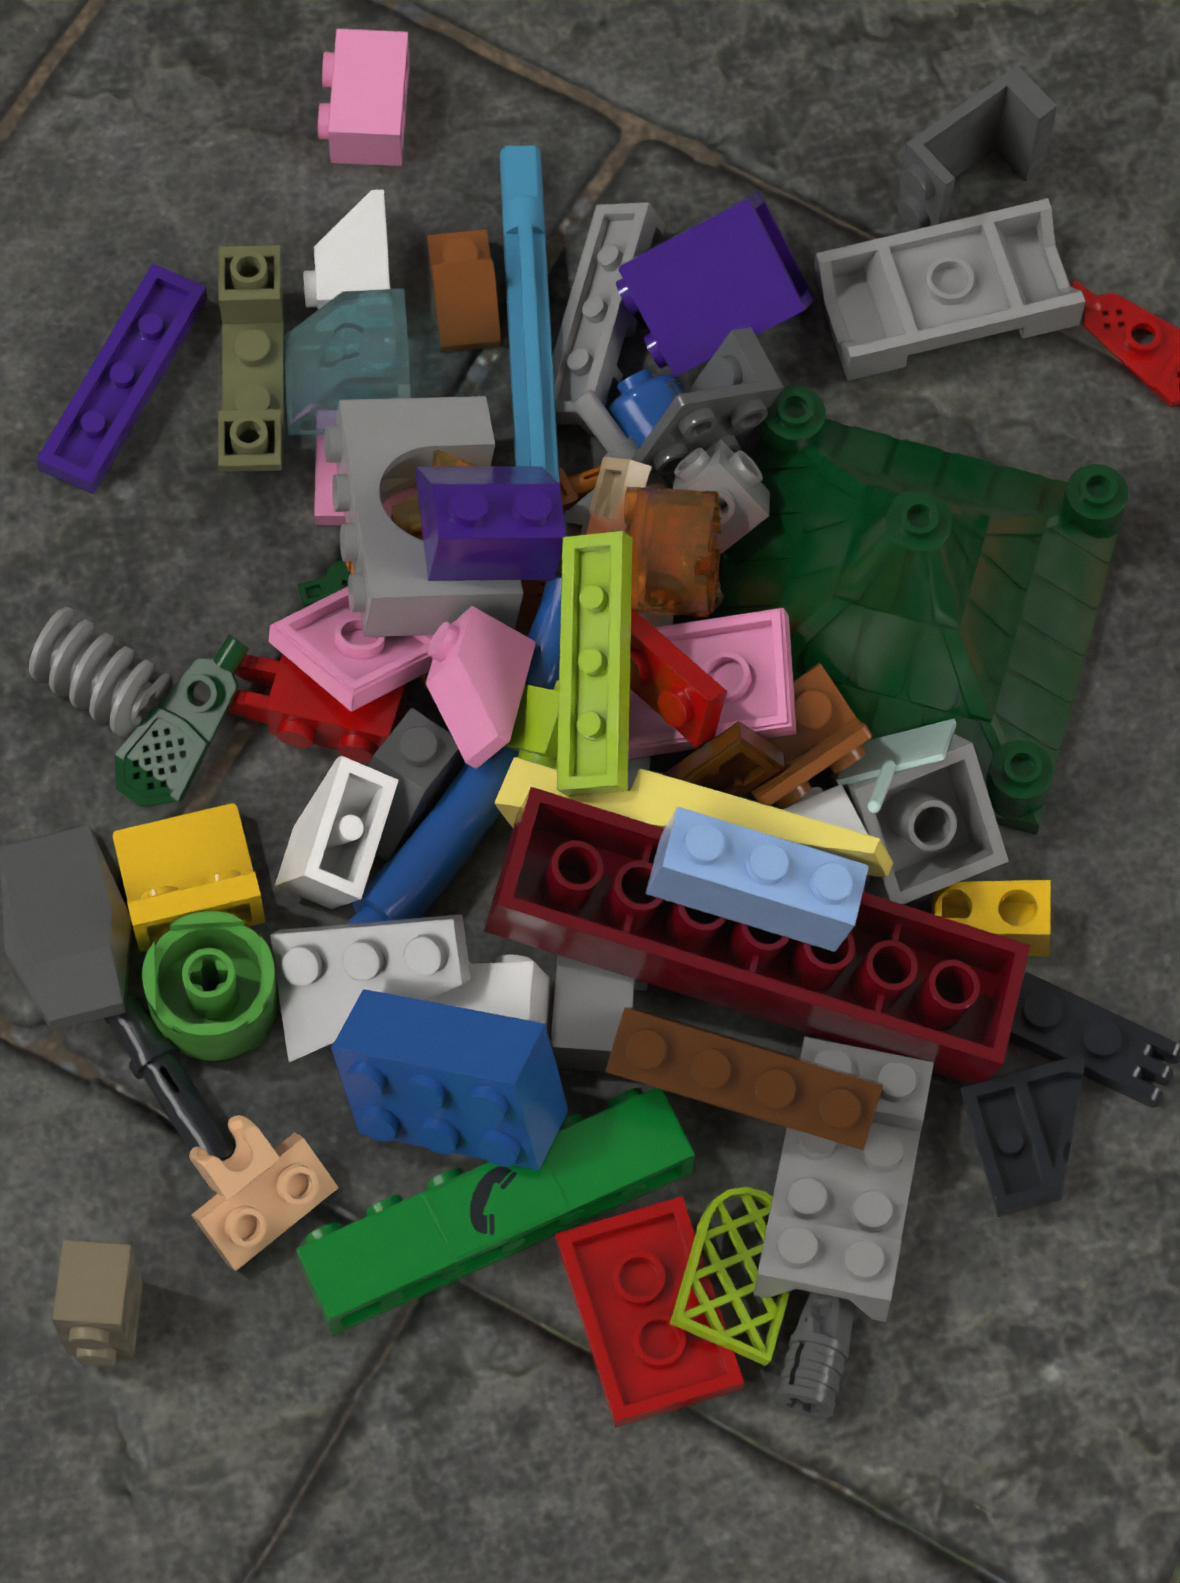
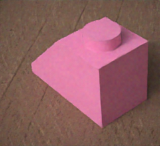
M471 606L452 624L444 622L432 637L428 647V655L433 660L426 685L465 763L477 769L510 742L536 642Z

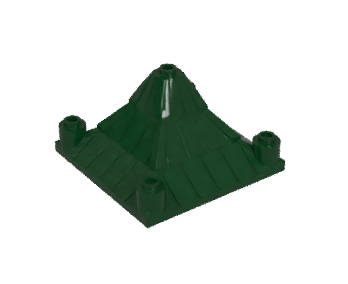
M796 385L784 387L767 410L768 415L763 420L762 434L753 459L763 477V480L760 482L770 491L769 516L725 550L717 576L721 585L720 590L724 594V600L717 609L707 614L704 620L784 608L789 616L793 679L817 663H820L856 718L866 724L873 737L869 740L955 718L957 725L954 734L973 743L997 824L1037 835L1128 501V487L1124 478L1115 469L1106 465L1090 464L1075 471L1068 482L1058 479L1053 480L1045 478L1043 475L1009 466L995 465L986 460L959 453L946 452L940 448L906 439L892 438L890 435L864 428L850 427L837 421L825 419L826 409L823 401L813 390ZM827 767L816 775L830 779L829 775L834 773L831 768Z

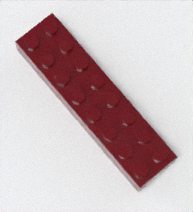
M532 786L530 787L516 816L484 932L840 1044L934 1062L932 1073L970 1085L989 1080L1003 1065L1029 954V944L863 892L855 926L834 952L646 894L664 828Z

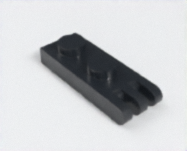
M1025 972L1009 1041L1053 1062L1082 1054L1085 1062V1077L1146 1106L1158 1107L1163 1097L1162 1091L1141 1079L1144 1077L1157 1084L1168 1085L1174 1071L1168 1065L1153 1059L1152 1056L1155 1055L1171 1063H1179L1180 1044Z

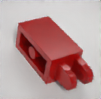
M246 654L234 674L243 680L272 687L269 696L254 692H246L241 689L237 690L227 712L238 717H245L249 720L268 724L269 734L276 735L280 741L297 748H310L315 744L336 749L339 754L353 761L370 763L373 755L405 716L411 696L410 682L351 712L284 654H282L280 661Z

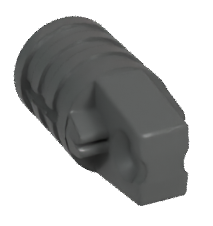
M811 1293L809 1295L796 1330L791 1335L790 1349L786 1353L785 1367L781 1371L780 1385L775 1393L774 1400L779 1406L795 1414L811 1418H829L833 1415L835 1399L838 1397L840 1390L839 1383L845 1371L844 1364L847 1362L850 1352L849 1345L855 1304L852 1301L819 1293Z

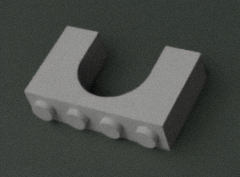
M486 396L339 400L335 425H327L325 427L324 448L327 463H336L338 474L333 475L332 480L333 507L335 512H344L346 523L341 524L340 529L341 557L344 562L352 561L354 574H350L348 579L349 607L351 612L361 613L364 637L434 635L444 622L452 624L471 606L515 630L523 597L521 580L428 581L423 540L413 537L399 528L387 515L382 505L395 493L417 486V467L491 466L495 441Z

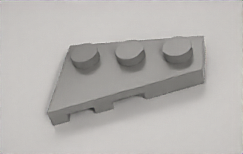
M463 915L284 929L270 934L288 1063L334 1043L363 989L427 1001L471 980Z

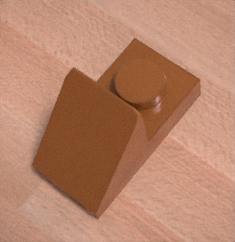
M487 229L427 235L441 353L501 347L494 262L490 257Z

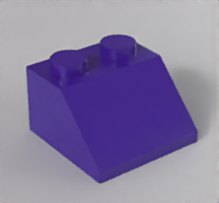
M542 466L417 467L416 482L428 581L554 580L562 555L563 537H566L559 483Z

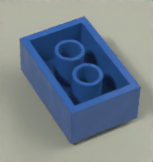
M363 989L331 1047L358 1132L377 1141H397L426 1147L440 1154L455 1153L485 1159L499 1166L508 1167L514 1165L539 1171L569 1111L545 1023Z

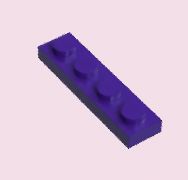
M153 263L151 264L38 455L36 461L39 471L91 494L95 493L208 299L206 286Z

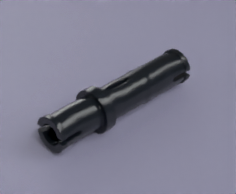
M137 993L127 995L126 1013L104 1018L107 1024H110L132 1059L129 1063V1069L135 1078L146 1081L190 1151L194 1147H201L209 1155L215 1156L221 1161L230 1158L236 1147L233 1146L209 1108L208 1103L178 1060L177 1056L180 1054V1049L169 1038H164L142 1005L139 995Z

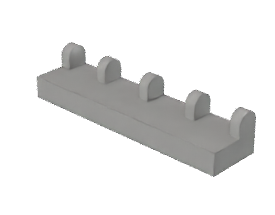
M649 202L596 205L553 352L557 425L579 424L586 433L595 436L571 403L591 388L605 407L609 390L617 389V385L622 381L623 373L617 367V362L624 338L634 336L638 322L627 309L618 292L616 281L622 279V276L617 267L649 250L652 239H660L663 236L665 223Z

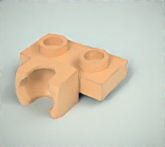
M240 1115L231 1117L228 1122V1128L236 1141L235 1151L230 1158L221 1161L219 1158L209 1155L201 1147L192 1148L189 1154L190 1160L209 1187L217 1192V1195L191 1216L224 1262L235 1271L339 1188L304 1137L294 1132L273 1149L260 1129L251 1120Z

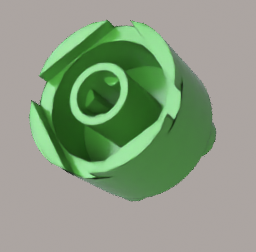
M196 912L183 916L169 925L170 929L156 943L154 941L147 951L142 969L143 987L151 1018L164 1038H169L180 1049V1054L199 1060H225L241 1055L248 1050L258 1048L267 1038L268 1031L276 1018L279 1005L276 972L268 944L261 935L259 936L254 930L245 925L243 920L225 912ZM219 981L220 984L217 985L216 990L206 991L207 982Z

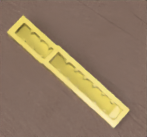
M514 757L494 802L512 828L531 786L664 829L676 808L681 807L869 865L867 875L888 878L893 865V861L880 838L641 768L630 791L566 796L557 791L556 769Z

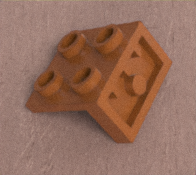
M817 663L793 679L797 734L766 739L783 751L785 768L750 791L758 803L767 806L774 803L779 809L783 810L812 790L807 780L827 767L831 768L833 773L836 774L854 764L867 753L862 744L873 737L866 724L856 718L820 663Z

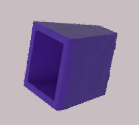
M760 190L617 267L622 279L616 281V286L625 306L631 314L640 311L651 332L644 336L652 358L660 369L669 366L673 376L676 377L711 359L731 330L751 327L755 335H758L806 310L815 299Z

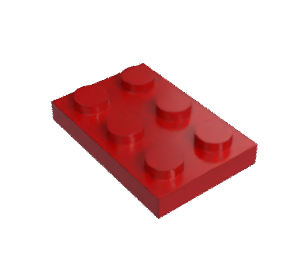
M683 1196L555 1234V1242L615 1428L736 1392L744 1387V1380L734 1351L670 1324L695 1238V1232ZM702 1253L700 1254L696 1271L706 1267ZM709 1276L699 1279L709 1301L716 1299ZM692 1288L690 1289L684 1312L700 1305ZM715 1308L714 1311L726 1331L720 1308ZM705 1313L691 1318V1320L712 1329Z

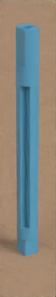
M535 145L505 146L500 151L499 160L515 466H542L560 486L540 149Z

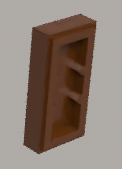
M738 721L662 775L741 798L784 769V756L782 750Z

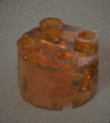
M627 486L624 502L625 524H631L629 536L633 538L631 608L637 613L711 617L710 613H713L720 565V549H717V533H721V501L719 491Z

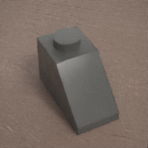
M413 708L409 710L373 755L368 767L399 780L375 854V858L384 864L388 862L416 830L464 764V759L452 735Z

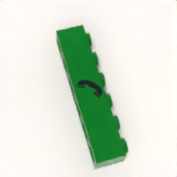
M656 1087L643 1093L641 1088H633L612 1098L606 1104L607 1110L584 1119L581 1114L566 1117L539 1171L514 1165L508 1167L499 1166L490 1161L466 1173L461 1168L451 1169L431 1179L426 1185L428 1190L403 1200L401 1195L387 1197L369 1207L366 1211L367 1217L345 1227H342L340 1222L330 1223L311 1232L305 1238L306 1244L296 1248L300 1269L331 1336L333 1337L554 1237L556 1233L572 1229L692 1175L695 1154L663 1090Z

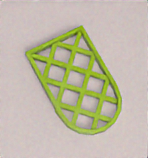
M750 1187L733 1188L726 1190L708 1204L697 1225L696 1235L670 1324L766 1366L772 1360L790 1291L778 1294L776 1304L772 1297H761L768 1313L751 1320L740 1298L754 1293L758 1269L752 1257L762 1254L763 1244L747 1250L737 1228L754 1222L764 1242L767 1225L763 1218L769 1216L773 1196L766 1191ZM741 1198L749 1214L732 1221L723 1202L729 1199ZM754 1201L760 1202L765 1208L758 1210ZM716 1210L723 1225L708 1230L711 1217ZM728 1233L738 1254L721 1261L710 1239ZM703 1247L712 1265L696 1271ZM743 1262L753 1283L736 1290L726 1268ZM716 1273L727 1294L709 1301L699 1279ZM692 1288L700 1305L684 1312L690 1289ZM731 1302L742 1324L725 1331L714 1309ZM705 1313L712 1329L691 1320V1318ZM771 1321L764 1345L756 1327ZM746 1332L754 1347L732 1337Z

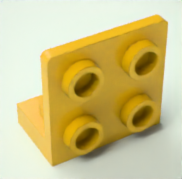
M222 805L116 830L113 833V841L128 901L129 913L140 953L148 951L153 942L155 941L156 943L170 929L169 925L183 916L196 912L218 911L229 913L243 920L244 924L248 927L266 923L256 873L253 872L237 805Z

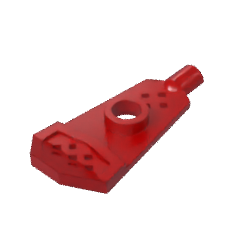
M1074 281L1070 287L1082 291L1085 299L1082 313L1084 314L1083 328L1170 408L1179 406L1180 378L1177 377L1180 376V329L1114 292L1097 296L1078 281ZM1137 329H1144L1152 333L1154 340L1149 344H1139L1132 338L1131 334Z

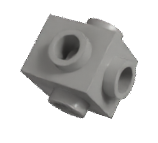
M722 439L706 452L701 447L693 450L676 467L672 493V509L675 515L686 528L695 533L700 530L721 554L769 516L770 491L760 482L763 480L759 468L746 453L741 450L734 453Z

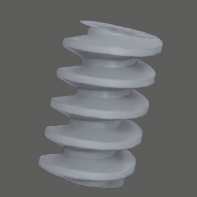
M64 607L57 610L46 623L33 647L29 661V673L32 679L43 684L49 682L51 691L58 696L65 697L69 695L71 704L80 710L89 709L92 719L102 724L110 722V728L117 736L126 737L131 735L154 706H158L169 693L173 683L172 675L164 673L153 684L150 683L149 680L154 670L153 662L145 659L133 670L129 669L134 656L132 648L124 646L111 657L109 653L114 643V636L109 633H103L93 643H90L89 640L94 630V623L84 619L71 630L69 627L74 616L73 609Z

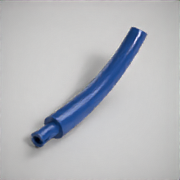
M556 573L554 580H546L541 600L528 634V638L534 640L536 644L525 685L553 690L556 680H559L562 574ZM504 746L477 769L464 762L448 788L416 830L388 862L368 881L361 900L352 902L356 914L347 924L422 918L463 869L500 816L501 812L494 802L513 758H517L519 752Z

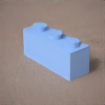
M677 807L661 834L646 894L835 952L855 926L869 865Z

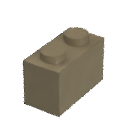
M63 1240L52 1320L66 1353L76 1355L75 1360L78 1363L96 1367H110L116 1364V1358L134 1360L143 1280L131 1245Z

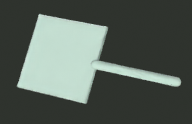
M955 718L867 740L862 744L867 753L854 764L840 771L837 778L838 785H845L879 776L868 803V810L871 813L879 812L894 772L945 759L957 725Z

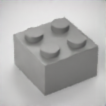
M954 733L944 760L894 772L882 807L877 813H871L868 810V803L879 776L842 785L867 834L880 838L893 861L888 878L871 876L868 894L905 904L1009 862L973 743ZM840 772L829 775L833 787L838 786L837 778Z

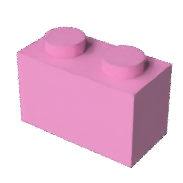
M336 29L335 52H324L322 68L323 88H331L330 103H320L318 113V139L329 140L331 163L402 166L410 67L408 32Z

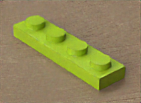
M623 531L563 537L557 791L566 796L628 791L633 538Z

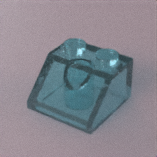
M404 288L342 291L284 336L288 435L325 434V427L327 425H335L339 400L411 398Z

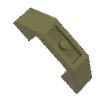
M280 245L219 247V307L222 320V410H218L219 472L282 470L285 447V334Z

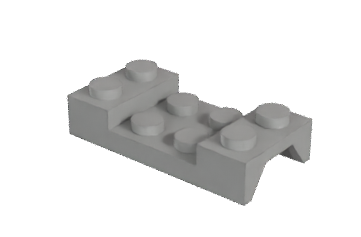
M1048 198L816 253L813 279L847 381L906 367L907 357L911 354L1018 329L1021 338L1024 339L1080 325L1085 305L1082 291L1070 287L1056 249L1052 208Z
M804 1037L800 1058L881 1082L883 1087L864 1151L787 1127L754 1295L768 1298L794 1289H800L849 1299L871 1319L886 1322L934 1062Z

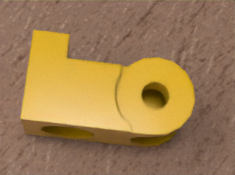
M1051 880L957 882L931 893V914L1029 944L1028 956L1050 957Z

